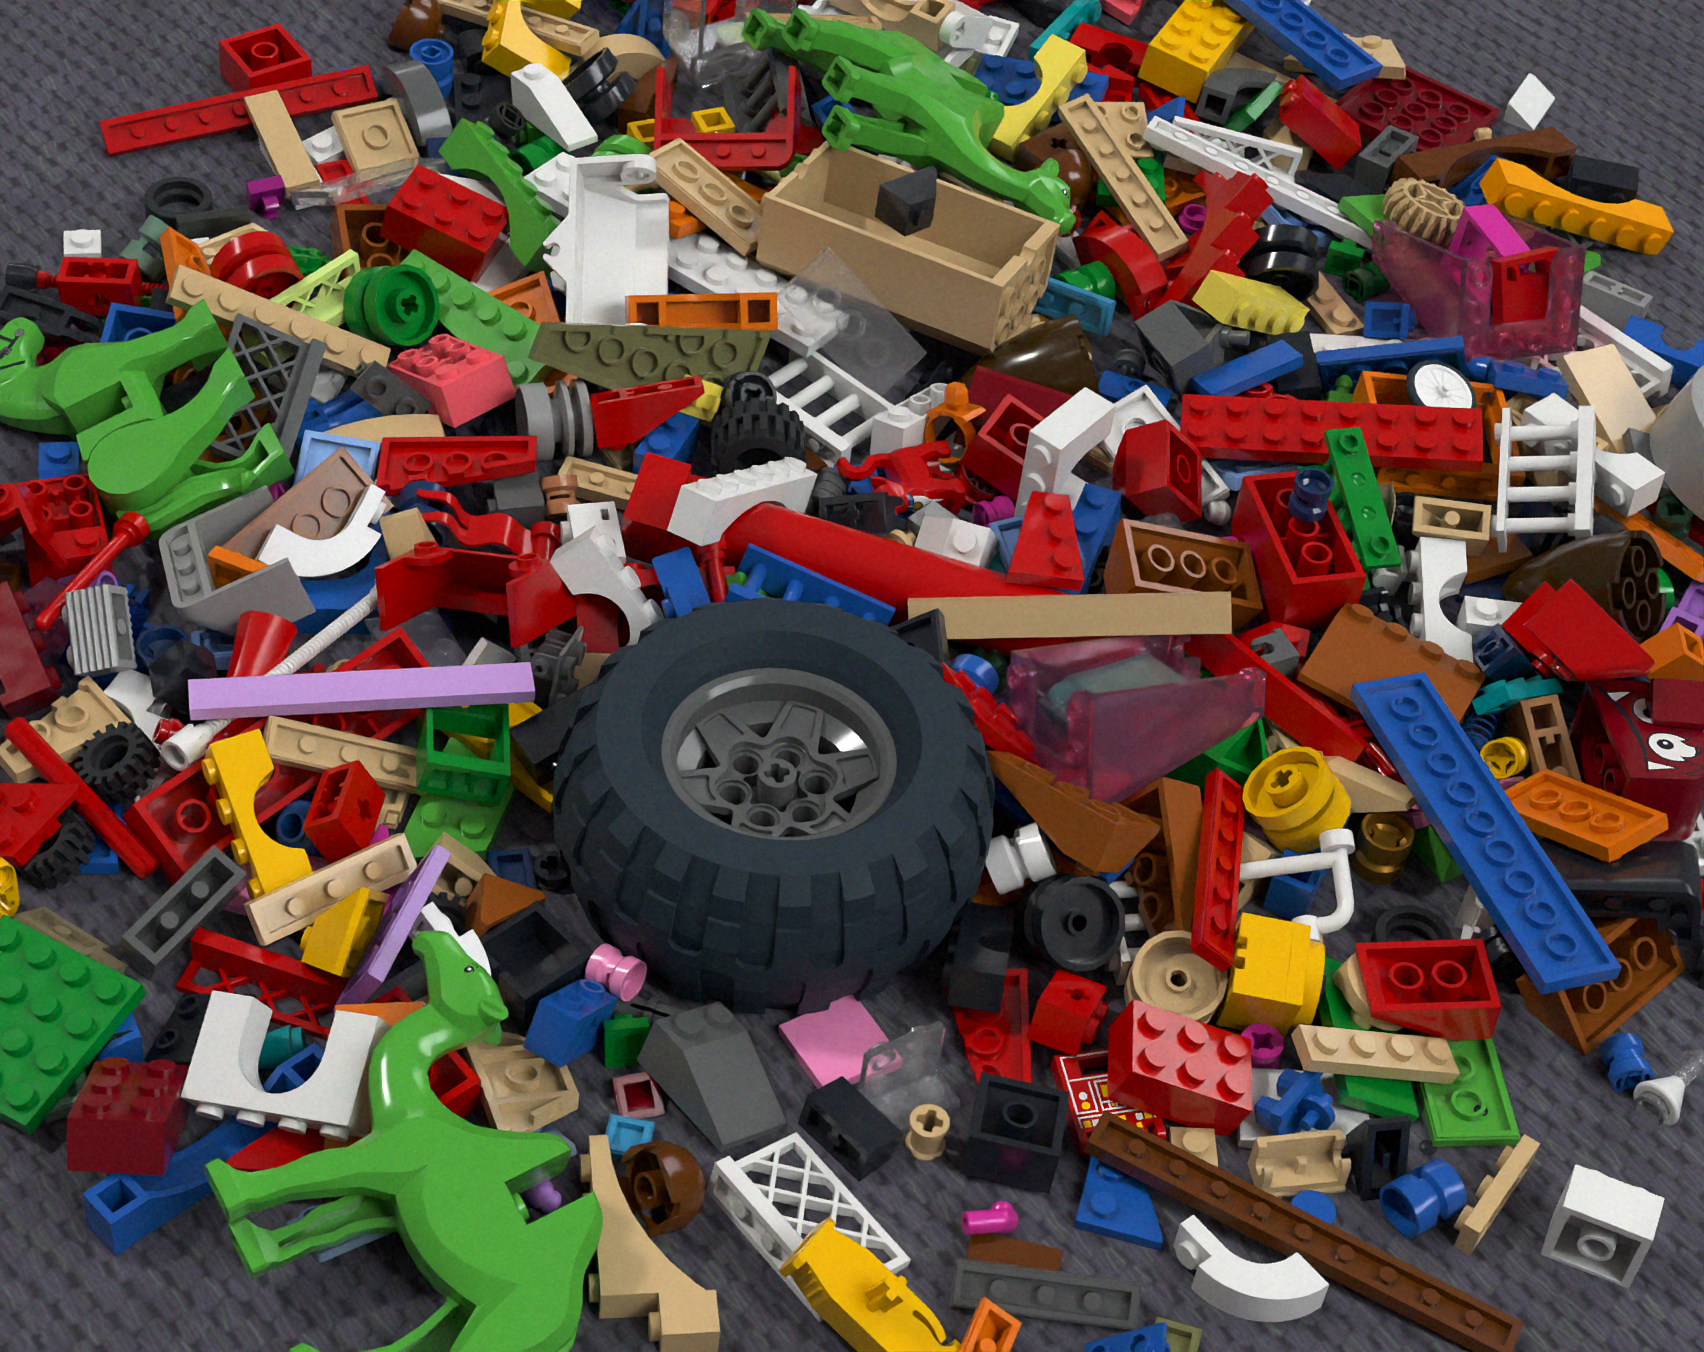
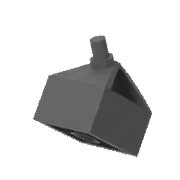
M1174 300L1167 301L1134 322L1146 363L1165 386L1173 390V395L1181 405L1183 394L1200 395L1192 389V377L1223 365L1225 348H1230L1231 345L1248 346L1250 342L1249 331L1232 330L1231 326H1224L1212 315Z

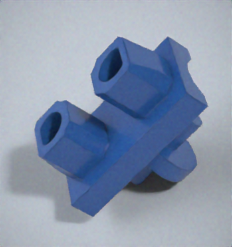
M1286 1068L1278 1077L1276 1083L1277 1096L1281 1097L1280 1101L1263 1095L1255 1104L1256 1124L1272 1130L1273 1136L1300 1133L1301 1130L1310 1131L1311 1128L1321 1131L1327 1130L1335 1121V1113L1331 1107L1333 1098L1324 1091L1320 1082V1077L1323 1073L1311 1071L1301 1073Z

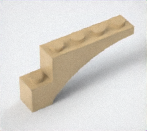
M589 1135L588 1154H580L579 1156L580 1182H589L590 1193L595 1192L602 1210L603 1221L599 1244L591 1262H595L596 1273L588 1274L589 1303H598L599 1319L648 1316L650 1342L659 1341V1352H718L720 1325L716 1290H705L670 1262L651 1241L633 1215L620 1189L611 1160L608 1135Z

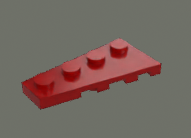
M537 436L383 437L376 485L378 488L386 491L384 495L389 497L400 495V490L413 481H432L443 487L533 473L536 472Z
M1006 969L1000 1013L950 1005L977 1089L981 1072L1032 1083L1030 1039L1026 1038L1030 1028L1028 969ZM944 987L948 998L949 987Z

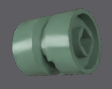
M149 215L138 230L140 238L138 240L131 239L120 253V257L122 259H138L140 273L148 276L155 283H160L166 275L160 235L169 226L155 216ZM148 245L160 253L156 259L145 252Z

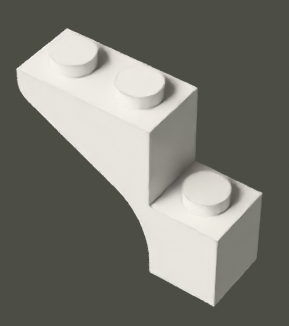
M127 670L119 672L104 691L132 723L136 724L138 728L140 727L151 741L158 721L161 718L168 720L171 715L172 706L153 697L150 676L137 671ZM159 750L161 756L158 757L161 761L160 768L154 769L157 776L154 780H146L149 787L145 791L140 787L135 790L137 794L135 802L173 778L178 770L172 768L165 761L161 750Z

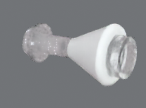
M1693 1049L1684 1051L1680 1056L1682 1067L1672 1076L1643 1081L1637 1084L1633 1094L1635 1113L1643 1119L1651 1113L1652 1115L1646 1121L1654 1127L1660 1126L1662 1123L1668 1126L1675 1124L1680 1116L1685 1088L1695 1078L1704 1081L1703 1050Z

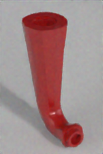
M251 610L242 613L238 618L227 678L264 676L287 658L298 632L297 626L280 616L267 612ZM257 717L236 718L213 736L212 741L207 744L206 750L211 743L238 735L253 725ZM161 718L154 730L152 742L159 744L158 750H161L162 744L185 726L179 719L170 718L165 720Z

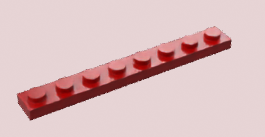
M369 65L101 120L99 121V128L107 155L112 157L252 128L254 125L244 103V97L278 90L290 118L295 119L377 101L378 94Z

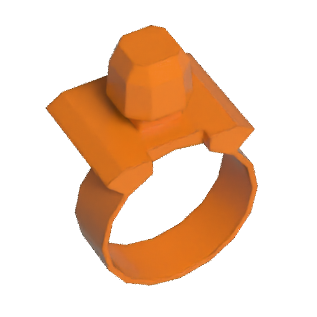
M952 382L948 384L944 392V402L926 411L930 419L924 429L925 443L936 442L935 423L939 416H949L954 418V421L961 427L965 435L966 453L976 437L971 421L981 416L986 410L982 406L968 403V390L964 383ZM962 457L939 458V462L954 465L960 462Z

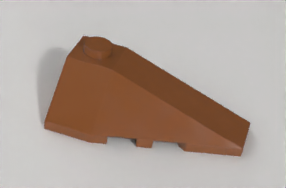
M336 204L330 225L335 259L351 249L359 255L361 270L374 266H393L402 263L407 257L408 249L380 236L388 204ZM347 267L341 271L340 281L349 276Z

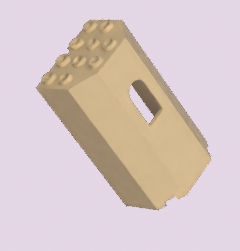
M826 140L818 149L815 148L806 160L798 163L794 171L786 178L783 177L774 189L764 194L759 206V211L762 213L761 225L755 235V243L758 244L756 260L762 267L773 270L776 274L793 284L981 357L989 352L993 353L995 348L1003 342L1028 330L1033 316L1030 314L1034 310L1038 298L1042 299L1048 285L1060 224L937 179L934 217L931 227L904 237L874 217L879 186L913 173L916 170L851 146L844 153L834 149Z

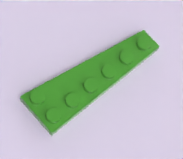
M415 249L402 261L400 265L408 264L418 267L431 278L438 292L440 305L438 323L441 326H444L453 337L486 348L505 357L514 390H516L517 385L541 383L554 369L528 358L540 324Z

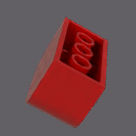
M1298 471L1243 476L1232 519V536H1235L1238 541L1249 543L1263 605V610L1259 613L1263 625L1274 621L1308 630L1328 628L1345 603H1359L1367 577L1330 499H1327V510L1321 520L1317 522H1303L1293 517L1288 511V501L1293 492V483Z

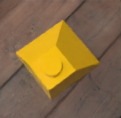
M360 887L315 918L313 926L309 925L305 929L301 939L300 951L304 952L301 962L338 976L350 978L381 922L389 894Z

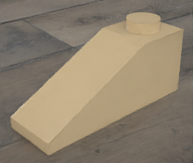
M1317 751L1330 766L1333 775L1340 780L1351 799V813L1407 811L1418 803L1406 785L1341 756H1323L1322 751Z

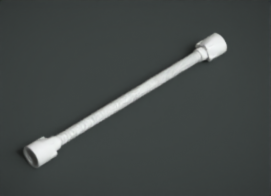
M376 583L367 596L264 676L295 673L360 622V620L369 615L378 607ZM236 718L208 719L203 724H198L195 727L193 724L186 725L162 744L161 752L165 761L178 771L185 770L206 754L207 744L212 741L213 736Z

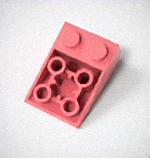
M449 334L434 336L429 340V344L419 349H410L400 353L398 359L388 363L386 366L390 372L432 402V405L427 409L429 414L439 415L442 423L453 428L515 398L514 386L503 355L450 336Z

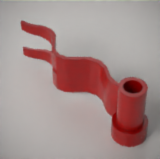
M417 489V497L425 500L439 501L453 509L460 525L452 515L446 512L421 513L425 522L441 523L450 528L457 542L463 546L474 548L490 544L499 545L508 549L514 556L525 553H537L541 555V559L549 562L555 550L559 548L561 531L552 522H536L528 530L507 514L470 515L463 510L457 498L449 492Z

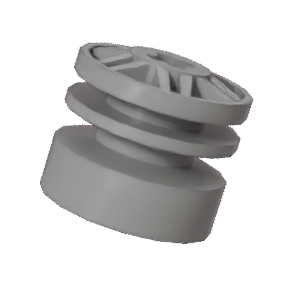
M582 378L570 380L569 392L564 380L556 381L553 398L549 397L543 382L516 386L515 415L518 436H537V462L553 459L555 443L559 444L564 459L567 456L573 457L575 445L579 457L592 455L595 428L589 394Z

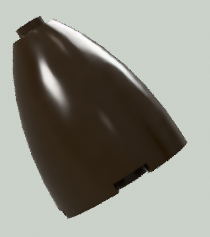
M1074 313L1044 322L1003 342L995 348L993 353L989 352L958 380L959 383L965 384L969 392L976 367L979 365L1073 396L1085 387L1100 396L1092 360L1089 359L1085 344L1081 342V339H1084V333Z
M1643 530L1608 532L1583 537L1547 550L1524 563L1510 574L1507 581L1504 582L1502 597L1504 601L1523 603L1544 581L1557 592L1571 578L1640 645L1658 634L1663 622L1666 593H1659L1660 580L1657 567H1662L1664 563L1655 540L1649 533Z

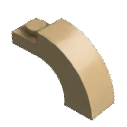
M613 34L600 37V41L582 56V59L570 66L569 74L589 57L605 47H608L618 60L615 71L609 77L618 72L627 71L632 78L639 80L645 73L666 59L657 47L645 38L632 34Z

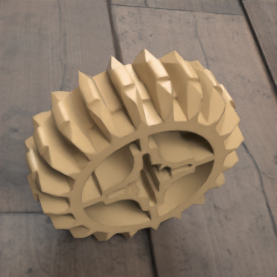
M1400 178L1399 181H1394L1392 186L1389 187L1384 196L1381 211L1383 212L1384 219L1389 221L1388 224L1391 227L1398 229L1399 234H1404L1409 240H1414L1420 245H1427L1431 249L1437 247L1441 251H1446L1450 248L1459 218L1466 204L1464 201L1458 200L1455 194L1447 192L1445 188L1437 187L1435 183L1430 184L1423 179L1417 181L1414 178Z

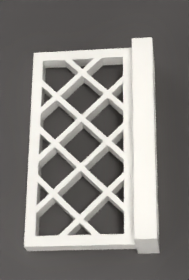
M1568 296L1562 299L1563 328L1558 331L1561 334H1546L1507 343V348L1540 358L1537 370L1539 368H1549L1560 373L1559 368L1550 364L1548 360L1558 361L1564 355L1580 352L1573 351L1572 345L1589 350L1614 344L1635 382L1640 386L1639 389L1645 399L1650 395L1659 399L1668 393L1673 365ZM1524 344H1542V349H1528ZM1547 344L1567 345V351L1547 350ZM1568 385V390H1567V391H1569L1570 393L1573 394V392L1571 391V389H1570V387H1569V385Z
M797 1132L736 1162L728 1156L714 1164L706 1192L819 1322L824 1319L810 1306L790 1275L784 1277L778 1271L803 1241L801 1233L808 1234L818 1225V1223L803 1220L805 1208L829 1213V1217L835 1222L837 1215L855 1217L861 1224L860 1233L836 1227L834 1229L865 1248L883 1249L892 1259L884 1265L893 1274L909 1265L911 1259ZM794 1149L804 1160V1169L779 1164V1157ZM756 1171L769 1174V1185L755 1184L745 1173ZM776 1176L800 1181V1193L775 1188ZM808 1183L826 1185L833 1193L832 1201L808 1196ZM773 1201L798 1206L797 1218L781 1215L772 1205Z

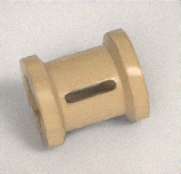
M924 1104L916 1107L909 1118L911 1131L906 1136L905 1146L914 1158L921 1161H931L936 1157H940L945 1150V1140L943 1137L946 1136L949 1130L950 1118L946 1111L934 1104Z

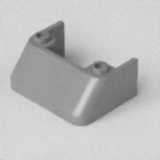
M267 485L167 530L159 539V547L171 601L181 619L235 637L238 618L247 611L254 610L271 613L292 623L316 612L288 557L221 588L213 584L207 555L215 545L222 547L275 502Z

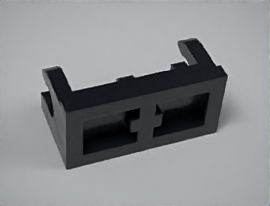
M888 492L818 498L819 517L821 519L870 534L890 533L894 529L901 530L902 532L908 531V521L903 518H897L895 514L896 506L904 505V500L899 496H888Z
M843 1076L808 1094L798 1124L858 1182L892 1158L886 1151L898 1145L904 1135L897 1126Z

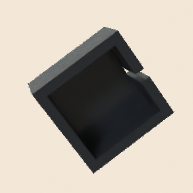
M538 901L479 937L489 961L491 978L497 984L503 1003L508 1010V1017L523 1032L530 1028L541 999L579 979H585V969L593 954Z

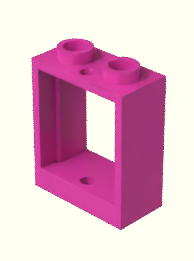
M1494 204L1463 207L1444 262L1483 313L1493 312L1491 272L1483 263L1488 245L1491 246L1499 258L1531 250ZM1530 263L1517 266L1520 268L1521 274L1528 271Z

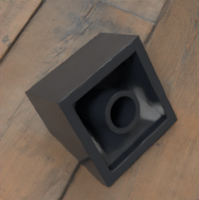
M981 1072L960 1174L1049 1194L1060 1158L1070 1092Z

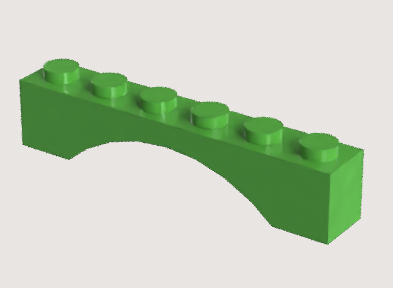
M462 118L439 149L440 154L452 170L471 179L493 181L504 197L509 213L511 250L525 268L536 273L544 270L547 278L551 279L550 273L554 270L544 261L543 255L548 254L550 256L553 246L546 249L543 242L560 225L561 221L551 214L553 208L546 201L538 197L536 194L538 192L537 187L523 178V169L509 159L507 148L493 138L494 131L483 122L477 121L474 124Z

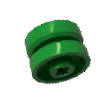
M408 264L363 268L350 280L345 289L343 301L345 321L351 333L386 347H406L422 343L432 334L438 322L440 310L438 292L431 278L420 268Z

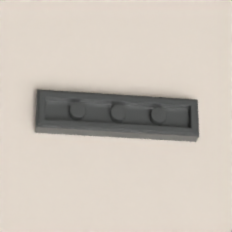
M954 1257L949 1306L976 1310L980 1299L986 1297L1011 1315L1136 1330L1142 1283L1141 1281Z

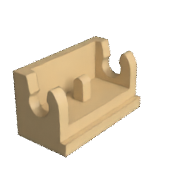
M1342 1129L1256 1137L1247 1163L1254 1186L1279 1199L1295 1197L1298 1193L1306 1190H1314L1323 1194L1345 1192V1184L1351 1170V1159H1342L1341 1157L1345 1144V1136Z

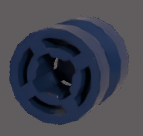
M1305 468L1297 472L1293 483V492L1288 501V511L1293 517L1303 522H1317L1324 517L1328 506L1327 499L1330 497L1333 489V479L1330 475L1317 468Z

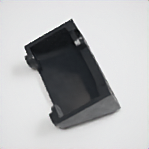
M1549 838L1538 841L1588 917L1656 918V932H1665V927L1676 933L1678 946H1700V866L1698 850L1693 845L1681 840L1649 841L1622 855L1620 859L1609 863L1579 850L1568 848L1566 845Z

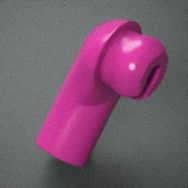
M998 1201L991 1205L990 1210L963 1212L961 1217L962 1229L965 1235L1008 1234L1017 1227L1018 1215L1009 1202Z

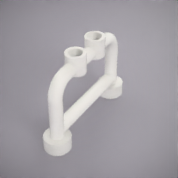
M1331 829L1319 835L1321 853L1241 863L1239 881L1332 868L1337 899L1335 912L1329 916L1318 918L1313 915H1302L1290 921L1310 925V941L1321 942L1320 934H1328L1340 930L1349 922L1354 912V896L1348 855L1355 851L1353 832L1349 829Z

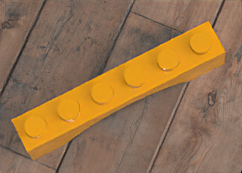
M1498 157L1479 182L1488 205L1494 204L1499 212L1642 254L1658 255L1674 234V230L1663 208L1637 199L1619 204L1589 200L1555 186L1524 165Z

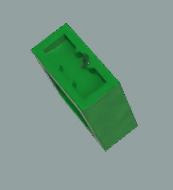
M509 704L468 705L469 707L467 708L461 706L420 708L416 718V791L500 805L511 777ZM433 729L488 738V760L433 751Z

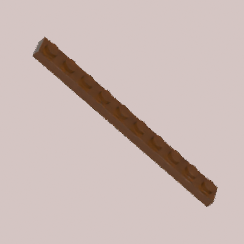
M1106 1110L1103 1112L1086 1143L1083 1152L1288 1257L1298 1252L1317 1272L1474 1352H1512L1524 1324L1518 1319Z

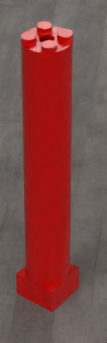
M646 451L622 518L621 535L626 557L652 564V560L655 557L689 547L695 563L700 564L701 559L696 557L693 542L667 531L681 486L697 482L690 479L691 464ZM767 502L759 503L746 510L722 533L725 535L727 551L724 552L725 559L722 561H724V566H734L735 573L749 543L896 608L890 622L895 624L908 620V598L1073 595L1049 587L1004 582L1006 574ZM1147 635L948 640L1114 690L1129 692L1133 676H1136L1141 661V646L1143 641L1145 642Z

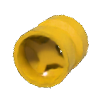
M1512 736L1489 741L1480 751V756L1496 779H1504L1519 774L1526 768L1529 762L1527 746L1523 741Z

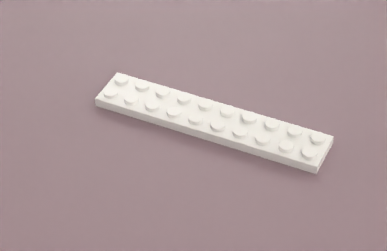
M562 152L523 178L537 187L538 192L536 194L538 197L546 201L555 213L566 218L569 211L570 158L575 157ZM703 231L678 239L669 235V279L695 294L777 292L778 329L769 330L772 331L771 338L805 358L809 357L847 326L849 315L807 292L804 288L779 276L773 270L764 268L747 256H743L715 237Z

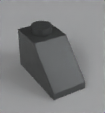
M537 470L533 473L498 478L494 481L492 499L486 500L487 514H507L528 530L536 522L545 521V503Z

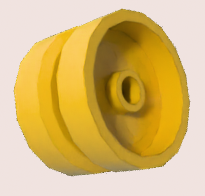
M1294 746L1279 750L1267 757L1251 772L1243 789L1242 800L1246 810L1255 822L1261 825L1264 834L1273 846L1283 853L1286 848L1299 854L1320 847L1319 835L1331 829L1343 828L1350 815L1351 799L1340 780L1333 775L1330 766L1322 755L1311 747Z

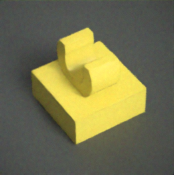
M702 379L705 393L679 412L712 422L714 414L717 413L721 401L720 396L724 387Z

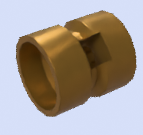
M1395 811L1371 812L1367 814L1361 823L1357 835L1355 851L1350 856V865L1353 871L1361 879L1372 884L1385 885L1398 880L1403 872L1406 857L1414 841L1415 830L1411 822Z

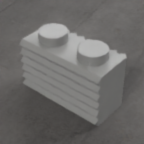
M103 584L64 593L66 605L62 608V619L65 626L69 628L71 645L67 649V660L70 667L74 669V675L97 677L136 669V655L134 654L135 647L133 646L134 639L132 638L133 631L131 629L132 623L130 621L131 615L129 613L130 607L128 605L129 599L126 587Z

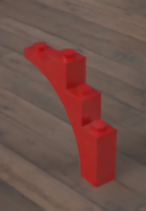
M1203 170L1195 176L1193 181L1206 195L1207 212L1204 226L1184 268L1170 288L1154 305L1153 309L1158 308L1169 300H1174L1206 312L1192 299L1210 270L1243 278L1246 276L1237 265L1240 263L1243 255L1260 238L1252 229L1255 224L1254 221L1274 201L1266 191L1269 187L1268 184L1255 173L1250 176L1238 171L1232 178L1227 180L1218 172L1213 175Z

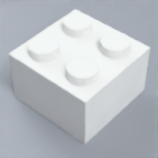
M1576 1164L1553 1212L1541 1255L1629 1289L1653 1242L1665 1198L1652 1194L1641 1187L1626 1184L1605 1176L1599 1171L1587 1169Z

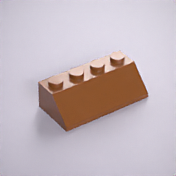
M1125 518L1118 522L1103 573L1106 594L1231 591L1232 630H1240L1263 610L1249 543Z
M1592 917L1590 919L1622 967L1617 979L1541 995L1526 972L1516 980V983L1529 1013L1579 1053L1586 1056L1686 969L1669 928L1665 927V932H1656V918Z

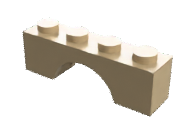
M829 0L830 5L850 14L876 16L882 24V28L889 31H899L911 36L924 46L937 52L946 44L939 38L941 25L948 14L955 11V3L949 0Z

